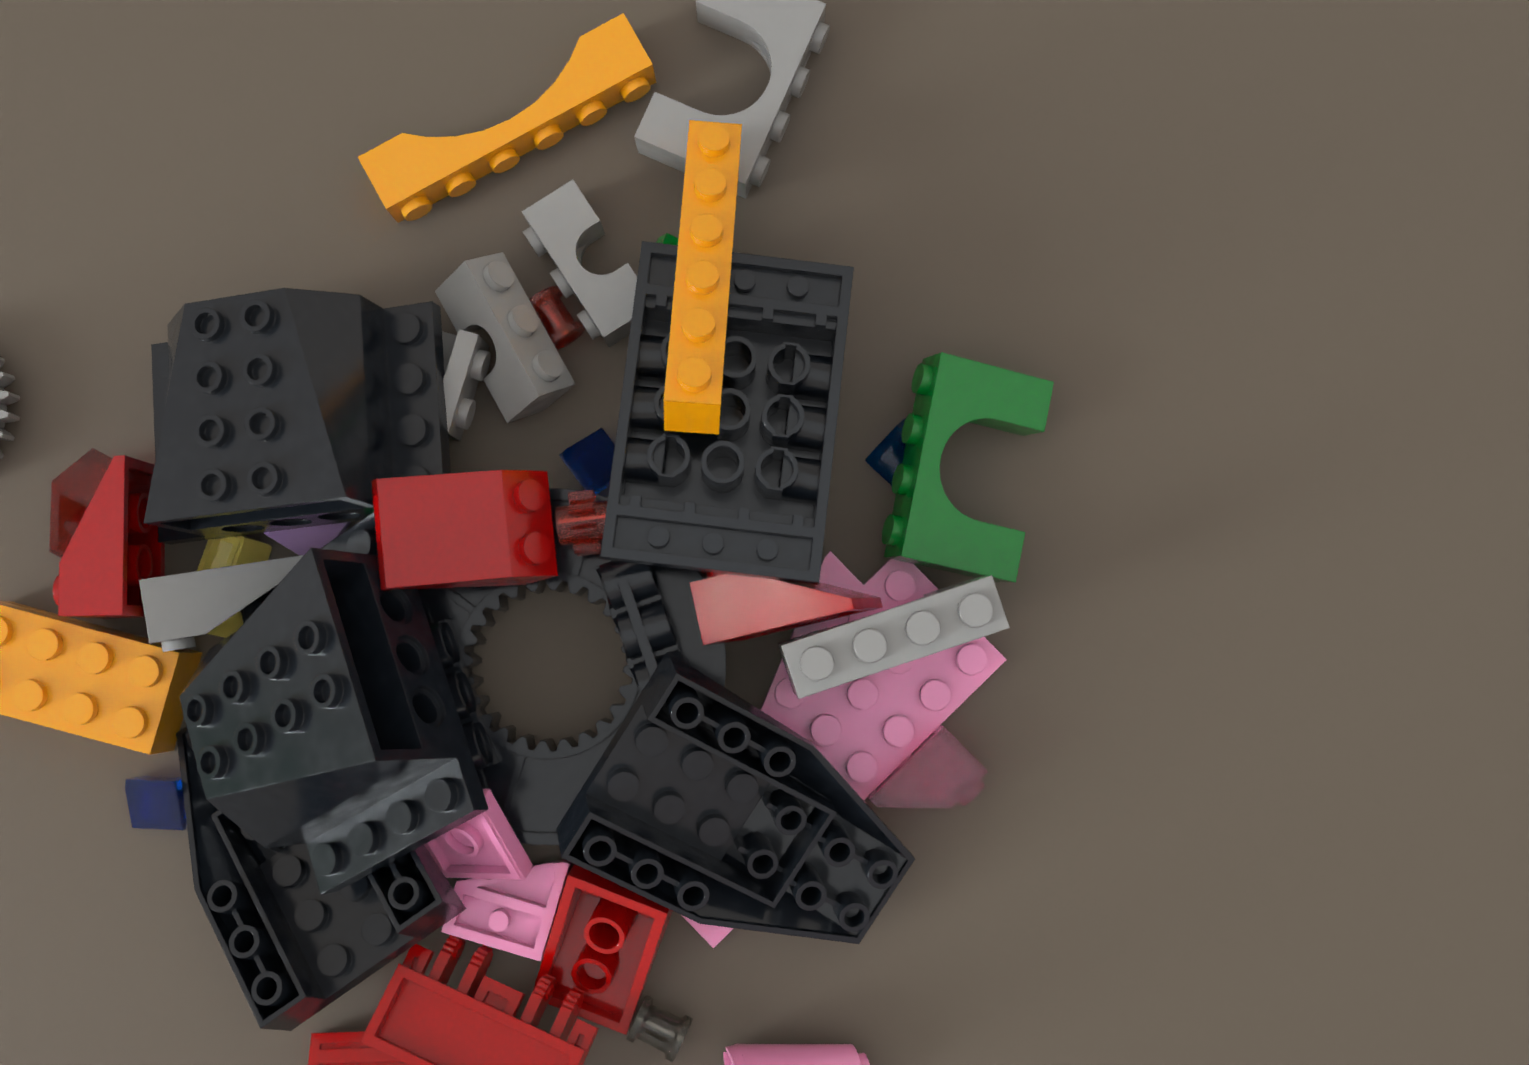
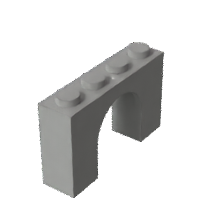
M696 0L697 20L699 23L739 39L760 53L770 71L769 83L764 93L754 104L745 110L729 115L708 114L654 92L634 136L638 153L685 173L689 120L742 124L737 195L746 199L752 185L757 187L762 185L771 159L765 157L772 140L778 143L781 142L791 114L785 112L792 96L796 98L801 97L810 76L811 70L805 68L812 52L820 54L828 37L830 25L824 23L826 3L821 1Z
M992 575L972 578L924 594L922 598L891 609L778 643V647L793 692L800 699L1010 628L995 582Z

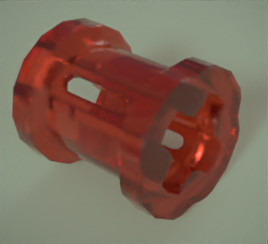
M551 286L536 293L529 300L558 351L577 340L583 334L585 327L581 321L573 319L561 300L563 294L559 287Z

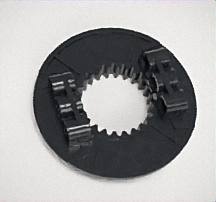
M549 488L558 576L526 585L418 589L482 789L491 790L520 843L531 845H559L557 826L667 651L725 687L726 679L725 643L703 645L690 587V582L703 579L701 573L696 570L601 559L600 554L608 498L584 491L562 488ZM546 584H548L550 590L563 592L568 584L570 593L582 596L588 590V601L592 604L599 605L606 601L603 614L606 617L612 618L616 624L615 631L620 634L623 643L621 647L622 652L626 654L628 665L623 667V672L632 678L631 684L620 686L619 692L626 699L625 703H615L609 708L614 720L603 718L596 723L598 734L589 729L579 734L578 743L570 736L561 739L558 747L553 738L541 740L536 746L534 735L532 734L521 736L517 740L516 727L514 725L500 728L498 725L502 715L499 712L487 714L485 711L486 706L490 702L489 696L477 695L476 689L484 682L483 677L472 673V668L481 664L483 659L473 652L474 647L484 645L487 641L480 632L482 626L493 627L496 623L491 612L493 610L506 612L509 609L507 597L521 601L525 599L526 587L531 592L540 594L544 592Z

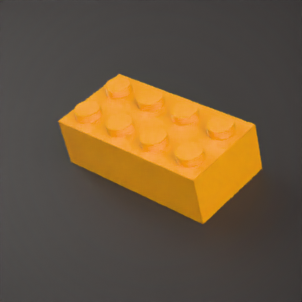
M0 601V714L149 755L174 751L177 742L176 733L180 731L184 718L179 696L197 670L202 652L187 648L163 652L161 642L149 644V640L146 637L71 617L58 616L56 613L11 601Z

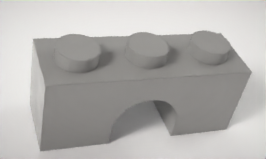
M572 179L522 211L530 226L522 232L538 257L548 253L557 268L549 274L563 296L568 298L574 294L584 310L576 315L592 340L601 335L608 347H611L630 335L637 276L628 263L614 272L605 275L590 273L582 267V257L585 250L594 241L604 236L605 231L600 219Z
M503 252L465 260L435 290L457 333L459 329L472 332L484 328L492 338L496 350V363L493 370L483 380L507 423L544 411L576 385Z

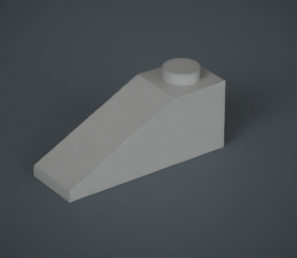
M304 555L139 580L149 644L161 642L163 652L196 647L195 636L206 635L277 586Z

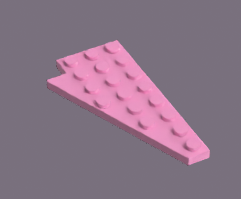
M830 551L822 560L819 582L880 597L883 607L794 628L790 639L891 609L922 598L924 594L939 589L913 563L889 559L862 584ZM985 637L800 699L793 692L783 659H781L762 704L761 711L812 742L860 797L865 800L1007 659ZM682 915L712 948L734 929L700 924Z

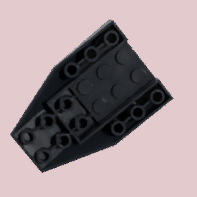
M668 651L556 828L561 858L697 923L853 944L861 942L915 860L913 854L812 742Z
M187 726L176 733L194 890L260 1029L292 1031L466 909L424 845L338 892L320 894L307 845L297 844L264 848L206 800Z

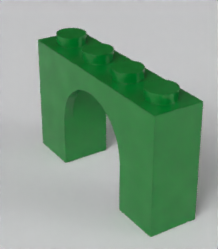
M943 352L922 360V363L916 367L912 378L911 389L916 394L913 411L906 417L902 428V442L906 444L903 461L897 466L892 479V492L896 494L893 512L887 516L882 529V543L886 545L884 557L974 578L992 575L994 582H1016L1025 532L974 520L957 510L944 492L940 478V460L948 439L966 423L978 424L1021 436L1045 432L1054 385L1053 381Z

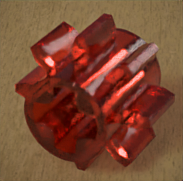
M593 489L568 492L569 505L557 506L555 509L560 545L573 544L574 554L577 553V556L600 554L608 500L597 502L596 493H593Z

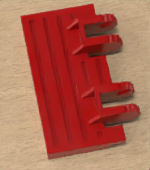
M449 935L428 976L424 974L435 952L418 944L409 949L403 963L398 964L360 1042L407 1065H583L599 1028L580 1019L576 1020L585 998V991L575 986L566 994L550 1032L537 1027L549 1000L553 996L556 985V978L546 973L537 982L521 1018H516L515 1016L526 994L485 976L494 955L493 949L485 945L478 947L471 957L457 989L447 985L466 943L465 939Z

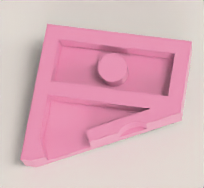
M563 859L533 865L525 880L460 878L456 881L454 891L466 909L445 923L441 932L541 962L572 862Z

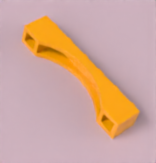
M622 13L580 36L570 60L556 81L535 103L511 119L483 131L459 136L424 137L401 133L358 156V159L383 205L398 223L403 220H417L431 211L432 204L447 196L458 197L469 192L475 187L476 180L491 172L503 173L508 171L520 161L522 155L533 149L544 150L552 147L563 138V133L579 124L589 126L598 122L606 115L607 109L623 100L629 103L642 98L649 92L651 85L656 83L653 64L625 14Z
M689 120L664 390V431L719 435L742 124Z

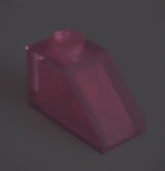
M940 725L868 798L876 807L952 808L957 802L965 806L984 788L985 784L980 779L988 771L944 726Z

